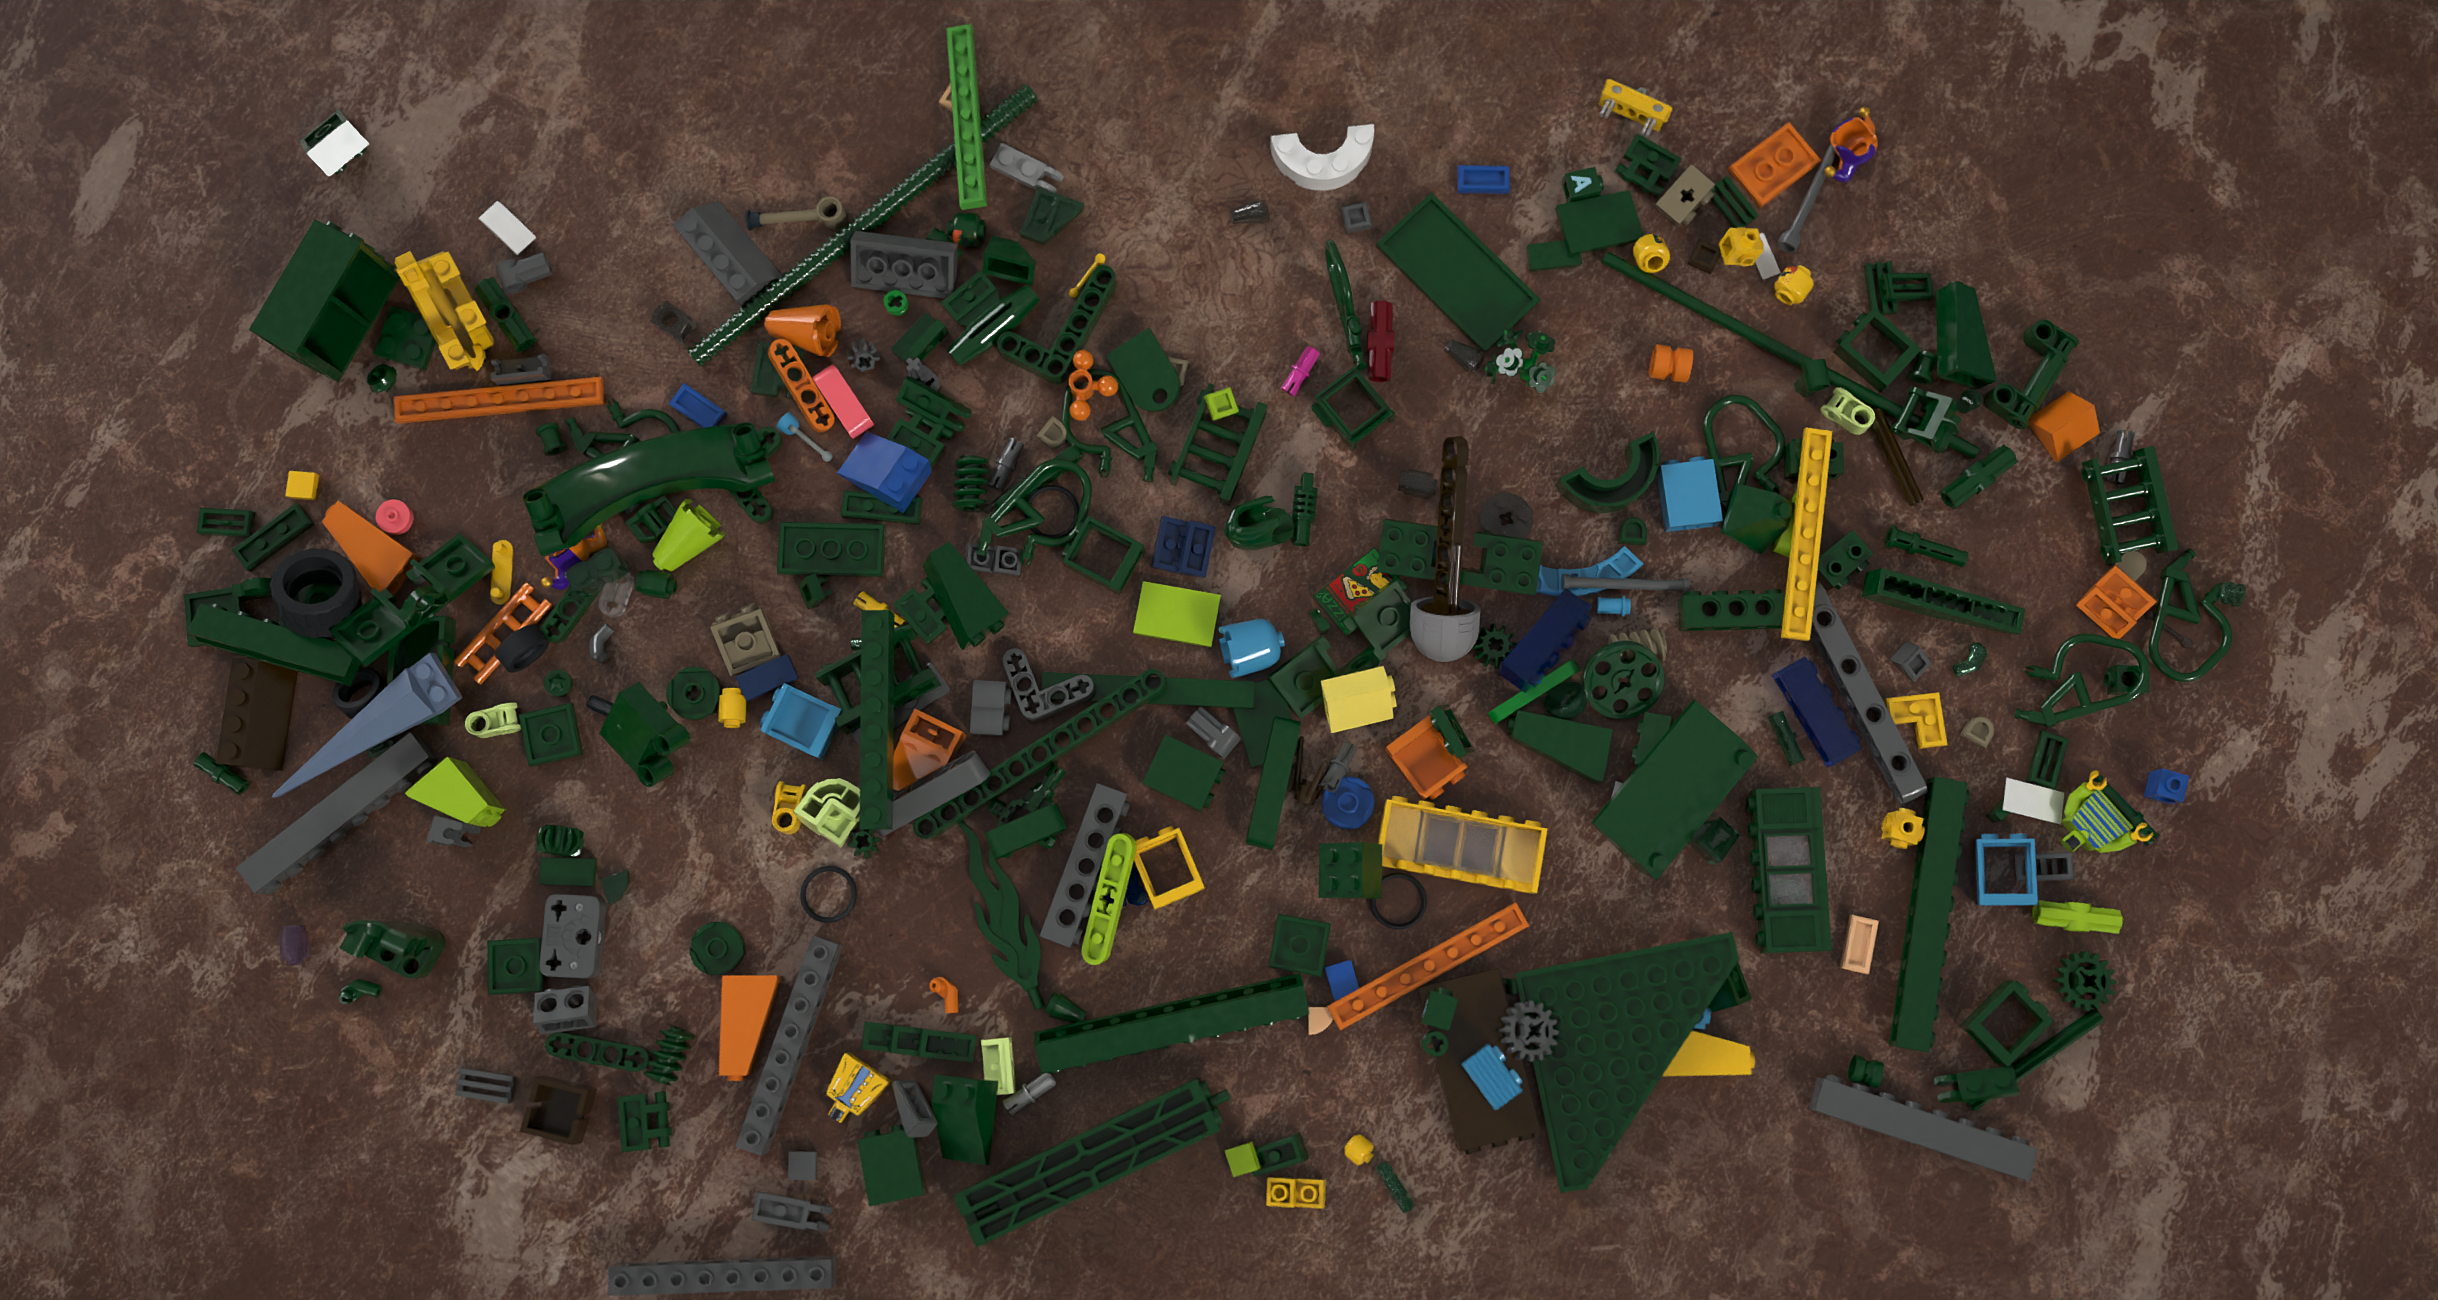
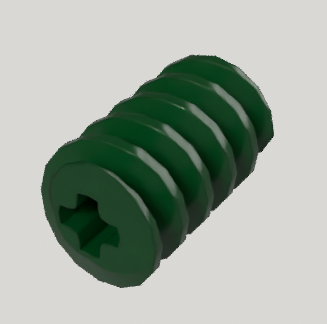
M976 455L959 456L960 459L955 462L956 467L959 468L955 472V477L959 480L954 482V487L958 490L953 493L957 501H954L952 506L959 511L981 512L982 509L978 507L979 505L986 504V500L979 498V495L986 494L987 490L980 488V485L988 483L987 479L981 478V474H986L989 471L981 467V464L989 463V459Z
M667 1024L670 1027L669 1030H660V1033L666 1037L665 1040H656L655 1042L661 1047V1050L651 1051L657 1057V1060L647 1061V1064L653 1070L643 1071L642 1074L656 1082L672 1086L669 1081H678L679 1078L673 1071H681L683 1068L678 1061L687 1059V1055L681 1050H690L691 1045L686 1040H693L696 1036L686 1029Z

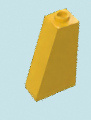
M1691 1031L1662 1076L1751 1075V1068L1755 1067V1056L1753 1052H1750V1046Z

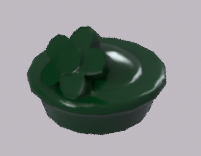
M386 364L374 367L367 377L370 390L374 393L388 392L397 382V371L393 366Z

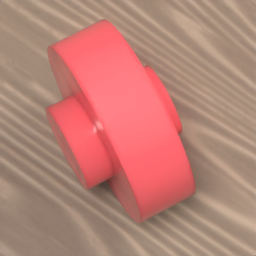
M388 500L382 503L376 512L378 526L383 531L392 535L405 533L413 524L414 515L412 509L400 500Z

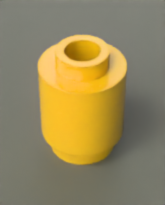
M740 688L722 689V695L719 696L718 721L724 723L726 728H739L741 723L746 722V700Z

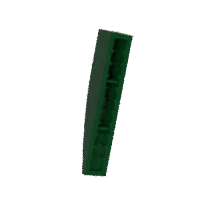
M1884 568L1866 572L1861 596L1864 599L1910 612L2015 635L2021 634L2025 609Z

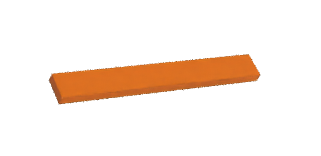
M602 377L394 396L395 422L400 424L605 404L604 381Z
M1515 902L1331 1003L1327 1008L1339 1030H1342L1529 927V924Z

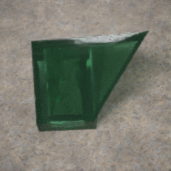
M1719 817L1717 820L1704 822L1688 844L1710 865H1715L1723 861L1740 835L1724 819Z

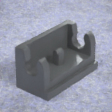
M538 354L537 357L509 360L491 359V364L495 367V372H490L491 380L498 386L552 381L551 359L549 355Z
M434 815L426 842L445 846L453 844L465 848L472 847V843L463 841L462 835L465 832L479 834L481 826Z

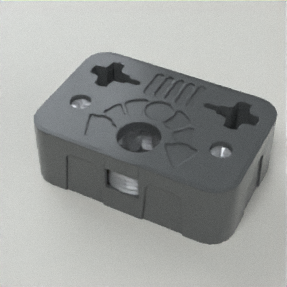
M554 894L548 897L545 905L540 971L543 975L551 977L595 978L601 973L607 903L603 898ZM567 906V910L559 911V907ZM588 932V934H591V940L586 942V940H583V936ZM554 960H561V966L554 965Z

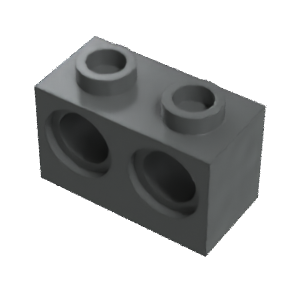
M575 985L568 989H547L545 992L535 993L533 1024L541 1034L596 1027L597 996L590 986ZM583 1003L579 1008H576L577 1005ZM556 1007L553 1011L549 1012L551 1008Z

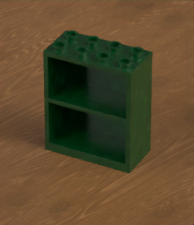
M314 219L250 326L249 331L293 360L339 383L397 285L400 276L393 270L395 266L384 260L385 257L375 252L373 247L364 243L365 240L352 232L346 234L341 231L342 229L328 220L324 224Z

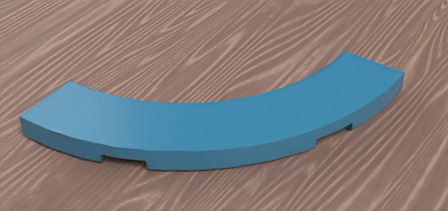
M1624 546L1610 558L1588 568L1552 569L1540 565L1537 593L1558 597H1576L1598 593L1606 589L1569 587L1568 590H1562L1561 576L1562 574H1569L1570 577L1627 579L1644 563Z

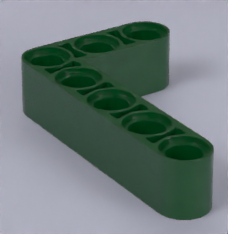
M1100 265L1094 269L1051 350L1016 333L1005 332L1000 335L997 341L1002 358L1052 384L1064 383L1074 367L1073 357L1075 353L1084 349L1116 289L1117 283L1114 270L1107 265ZM1103 276L1111 278V281L1107 284H1100L1098 282ZM1091 298L1099 300V303L1094 307L1086 305V302ZM1082 320L1087 323L1083 329H1076L1074 327L1077 321ZM1013 342L1017 344L1016 348L1012 351L1004 350V346L1007 343ZM1066 343H1073L1075 345L1074 349L1069 352L1063 351L1062 346ZM1031 354H1038L1040 356L1039 360L1035 363L1028 362L1027 357ZM1055 365L1063 367L1059 374H1052L1049 371Z

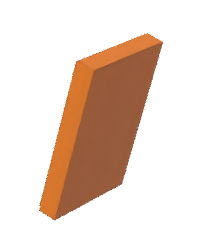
M1788 122L1729 166L1727 170L1755 204L1761 208L1819 165L1821 159Z

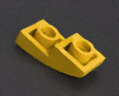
M1268 1177L1266 1206L1323 1209L1325 1208L1326 1180Z

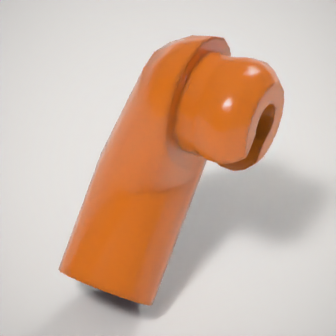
M944 977L932 979L929 985L930 990L945 999V1013H958L957 987Z

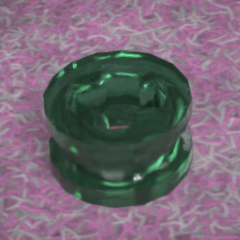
M2231 581L2226 582L2220 594L2221 603L2239 607L2246 596L2245 585L2235 584V582Z

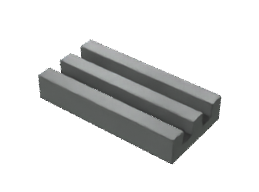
M460 1068L459 1074L461 1075L460 1079L457 1080L458 1089L455 1090V1096L511 1104L516 1076ZM472 1075L508 1081V1086L467 1080V1076ZM465 1086L506 1092V1096L466 1091Z

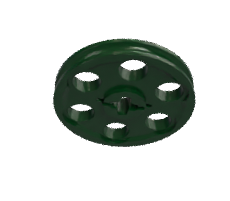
M1628 640L1612 642L1597 650L1588 660L1582 676L1583 690L1589 703L1600 714L1613 719H1629L1645 713L1659 699L1665 681L1663 667L1654 652L1641 643ZM1630 649L1634 651V655L1630 660L1622 661L1620 659V654L1624 650ZM1600 661L1609 662V668L1605 672H1597L1595 670L1596 664ZM1646 663L1655 664V669L1650 674L1641 673V668ZM1626 676L1629 680L1627 683H1620L1618 681L1620 677L1625 678ZM1596 686H1604L1606 688L1604 695L1601 697L1592 696V690ZM1642 688L1651 689V694L1646 699L1637 697L1639 690ZM1618 699H1625L1627 701L1626 707L1622 710L1613 709V704Z

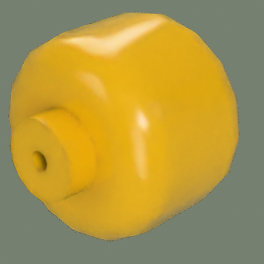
M1359 1134L1353 1136L1348 1141L1344 1154L1356 1165H1361L1364 1161L1368 1163L1374 1156L1371 1153L1374 1145L1363 1135Z

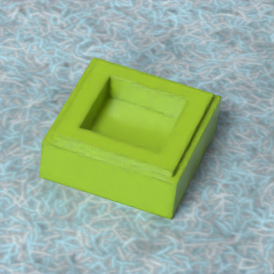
M1230 387L1204 396L1213 421L1239 412Z
M1253 1142L1225 1150L1233 1177L1261 1168Z

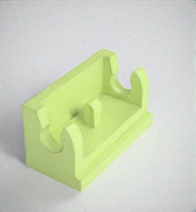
M1012 1038L981 1040L985 1079L998 1081L997 1095L1015 1093L1016 1082Z

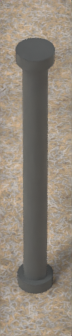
M1562 574L1561 589L1568 590L1569 587L1665 590L1680 591L1681 594L1689 592L1690 582L1688 578H1681V580L1570 577L1569 574Z

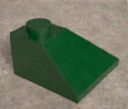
M1736 484L1721 534L1758 554H1762L1788 529L1795 503L1774 492Z

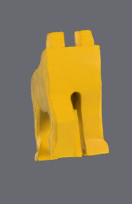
M411 251L396 257V270L428 326L450 370H457L468 366L469 369L473 368L479 371L486 358L484 350L494 345V339L475 300L473 301L459 275L460 272L449 252L445 253L442 251L416 262Z

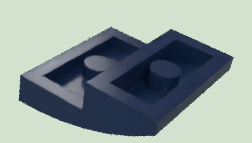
M1163 515L1159 523L1150 568L1205 578L1216 527L1192 520L1187 522Z

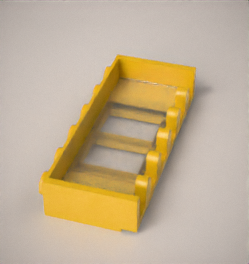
M1392 796V800L1387 799L1385 801L1378 844H1382V866L1530 894L1537 893L1547 835V828H1541L1540 822L1525 820V824L1514 823L1515 818L1499 815L1498 819L1487 818L1488 813L1474 810L1470 815L1461 813V808L1454 806H1445V810L1434 808L1435 803L1419 801L1418 805L1408 803V798Z

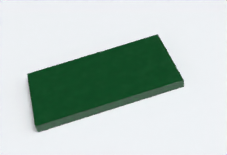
M1432 192L1376 243V248L1483 354L1501 339L1499 336L1505 330H1511L1541 300Z

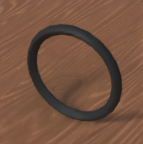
M1047 485L1040 487L1027 499L1030 504L1042 492L1049 490L1059 491L1071 500L1074 507V519L1070 527L1060 534L1048 535L1040 532L1036 527L1030 528V530L1034 534L1049 538L1066 536L1075 527L1079 513V505L1075 496L1061 486Z
M820 867L812 871L804 880L800 893L801 903L806 913L814 920L823 923L837 922L845 918L854 908L857 899L856 884L850 874L839 867ZM831 871L841 874L846 878L851 887L852 894L848 907L835 917L817 915L810 909L806 900L808 884L816 875L822 872Z
M1398 872L1382 877V885L1393 878L1407 879L1416 885L1421 894V909L1418 915L1410 922L1394 924L1386 921L1380 915L1376 907V899H1370L1374 916L1381 924L1390 929L1402 930L1414 926L1424 916L1427 908V895L1424 887L1415 877L1406 873Z

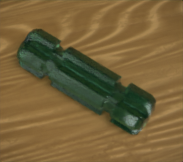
M1384 1161L1376 1167L1377 1173L1381 1178H1384V1184L1394 1200L1399 1202L1397 1204L1403 1213L1409 1212L1415 1207V1203L1410 1196H1407L1408 1192L1396 1173L1393 1174V1168L1389 1162Z

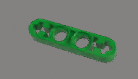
M1574 659L1570 660L1488 712L1487 715L1494 725L1578 673L1581 670Z

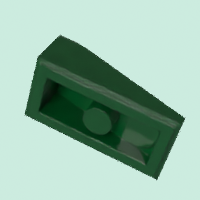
M1299 1132L1254 1147L1261 1168L1252 1171L1254 1177L1305 1162L1309 1159L1301 1133Z

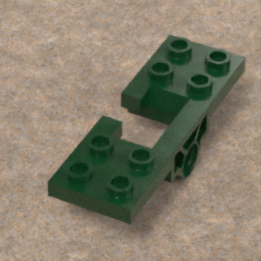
M1385 518L1383 520L1377 572L1434 580L1438 526ZM1476 531L1473 546L1483 548L1480 570L1473 567L1469 569L1461 567L1460 584L1536 595L1544 541L1491 534L1490 531H1485V533ZM1446 574V582L1449 583V579Z
M458 533L420 563L415 559L409 562L412 569L405 573L408 580L416 587L425 580L432 586H423L414 590L408 597V600L405 599L401 610L393 605L397 601L386 588L381 592L374 588L370 591L373 596L372 599L330 629L329 632L366 667L495 568L493 561L461 533Z
M250 578L240 584H233L230 588L184 594L187 631L200 604L207 606L217 604L226 608L229 612L237 614L238 611L244 612L243 601L272 597L270 590L271 578ZM328 582L310 584L302 588L294 596L293 600L304 604L321 603L336 595L341 587ZM278 619V624L281 627L288 628L287 626H284V624L281 622V619ZM187 633V641L189 647L194 648L206 646L194 642V640Z
M1396 580L1390 581L1340 620L1349 632L1358 627L1370 644L1369 647L1342 668L1338 669L1326 651L1331 648V645L1323 635H1320L1268 675L1271 682L1299 719H1302L1324 702L1321 681L1377 668L1380 661L1387 657L1386 653L1411 634L1410 612L1412 602Z

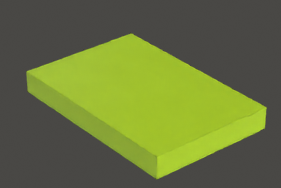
M1143 581L1133 633L1212 648L1221 595Z

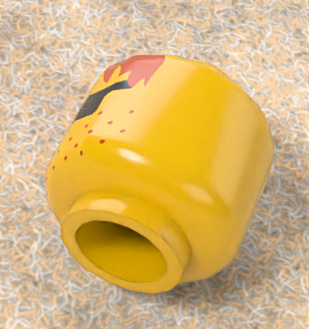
M1801 265L1798 267H1786L1774 283L1775 296L1778 300L1786 305L1802 303L1814 285L1811 272Z

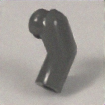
M606 623L590 639L589 655L592 660H596L601 664L609 658V653L604 650V643L615 632Z

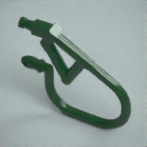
M1327 239L1324 243L1326 264L1347 339L1346 347L1348 353L1351 354L1353 362L1356 363L1357 369L1362 371L1366 369L1367 364L1364 361L1361 349L1360 334L1362 330L1359 318L1355 315L1349 278L1336 243L1332 239Z
M1102 369L1087 370L1092 378L1101 379L1103 376H1112L1117 380L1118 392L1129 416L1101 427L1100 430L1104 438L1137 461L1145 459L1143 481L1153 482L1158 449L1154 441L1152 442L1131 397L1119 377L1114 373ZM1083 381L1078 382L1075 385V388ZM1068 383L1064 392L1061 422L1066 429V441L1070 446L1076 444L1081 452L1101 454L1102 456H1099L1098 472L1101 478H1103L1102 473L1106 471L1105 478H1107L1111 469V448L1109 446L1082 443L1071 432L1070 406L1073 395ZM1133 425L1142 447L1136 448L1116 432Z
M1729 395L1719 399L1708 409L1703 420V432L1709 459L1714 461L1720 505L1726 513L1733 491H1727L1722 468L1741 465L1735 485H1746L1753 463L1751 452L1722 458L1718 455L1712 422L1715 415L1727 405L1741 404L1748 407L1773 433L1776 440V450L1773 456L1755 471L1754 476L1760 482L1759 485L1763 486L1766 491H1775L1777 494H1780L1777 484L1766 474L1781 461L1784 455V434L1778 424L1756 401L1743 395Z
M611 399L614 405H611V402L608 400L607 407L613 416L612 419L616 421L621 429L646 418H655L664 422L671 434L680 432L674 419L663 411L645 409L625 417L619 403ZM575 417L565 421L570 428V434L576 449L592 459L604 455V453L594 447L597 442L623 444L622 447H625L640 440L632 434L589 431L584 435L576 423Z
M1051 459L1038 465L990 516L987 515L984 518L979 537V548L976 554L987 556L986 551L991 541L992 533L1001 538L1037 527L1045 520L1022 496L1043 473L1054 468L1073 472L1082 483L1083 496L1075 527L1069 534L1061 538L1029 534L1026 543L1023 544L1024 549L1020 558L1021 563L1024 565L1025 558H1028L1026 566L1032 562L1033 552L1036 549L1035 544L1047 547H1063L1068 543H1072L1076 537L1074 531L1081 520L1085 521L1091 502L1092 485L1088 474L1078 464L1064 459ZM1014 505L1019 507L1029 517L1001 527L997 524Z
M2190 548L2183 555L2176 558L2168 567L2162 569L2160 578L2163 579L2148 644L2151 660L2157 669L2166 677L2178 682H2192L2202 678L2227 654L2231 647L2233 636L2228 619L2213 604L2227 590V585L2221 588L2225 584L2222 582L2216 584L2210 592H2207L2201 601V606L2218 622L2222 630L2220 647L2198 669L2189 673L2173 670L2160 656L2159 640L2166 615L2193 624H2198L2201 619L2187 572L2182 571L2189 564L2188 562L2196 556V552ZM2174 583H2178L2180 586L2186 610L2169 605Z
M2092 633L2074 635L2065 640L2057 649L2052 670H2049L2047 667L2045 669L2031 665L2027 666L2026 669L2034 670V672L2025 670V673L2030 677L2042 678L2045 681L2046 679L2058 680L2067 652L2079 643L2090 642L2130 652L2138 661L2140 668L2139 678L2135 687L2126 694L2091 703L2081 672L2073 673L2040 704L2041 712L2024 711L2017 708L2014 718H2020L2029 723L2050 728L2057 726L2059 722L2129 703L2138 698L2147 686L2150 675L2148 659L2138 646L2126 640ZM2074 687L2080 706L2054 713L2052 708Z

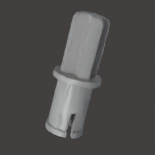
M1048 1072L1042 1074L1028 1085L1024 1083L1022 1089L1003 1100L1006 1109L1010 1108L1009 1113L1014 1115L1030 1102L1035 1103L1037 1101L1036 1098L1055 1086V1079Z

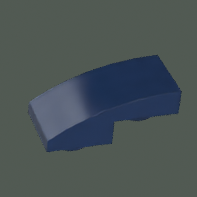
M789 655L771 660L735 677L746 701H752L771 690H776L778 687L782 688L784 683L790 684L800 679Z

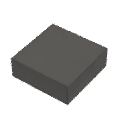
M1367 202L1341 207L1347 234L1372 229Z
M789 1151L788 1180H816L818 1151Z

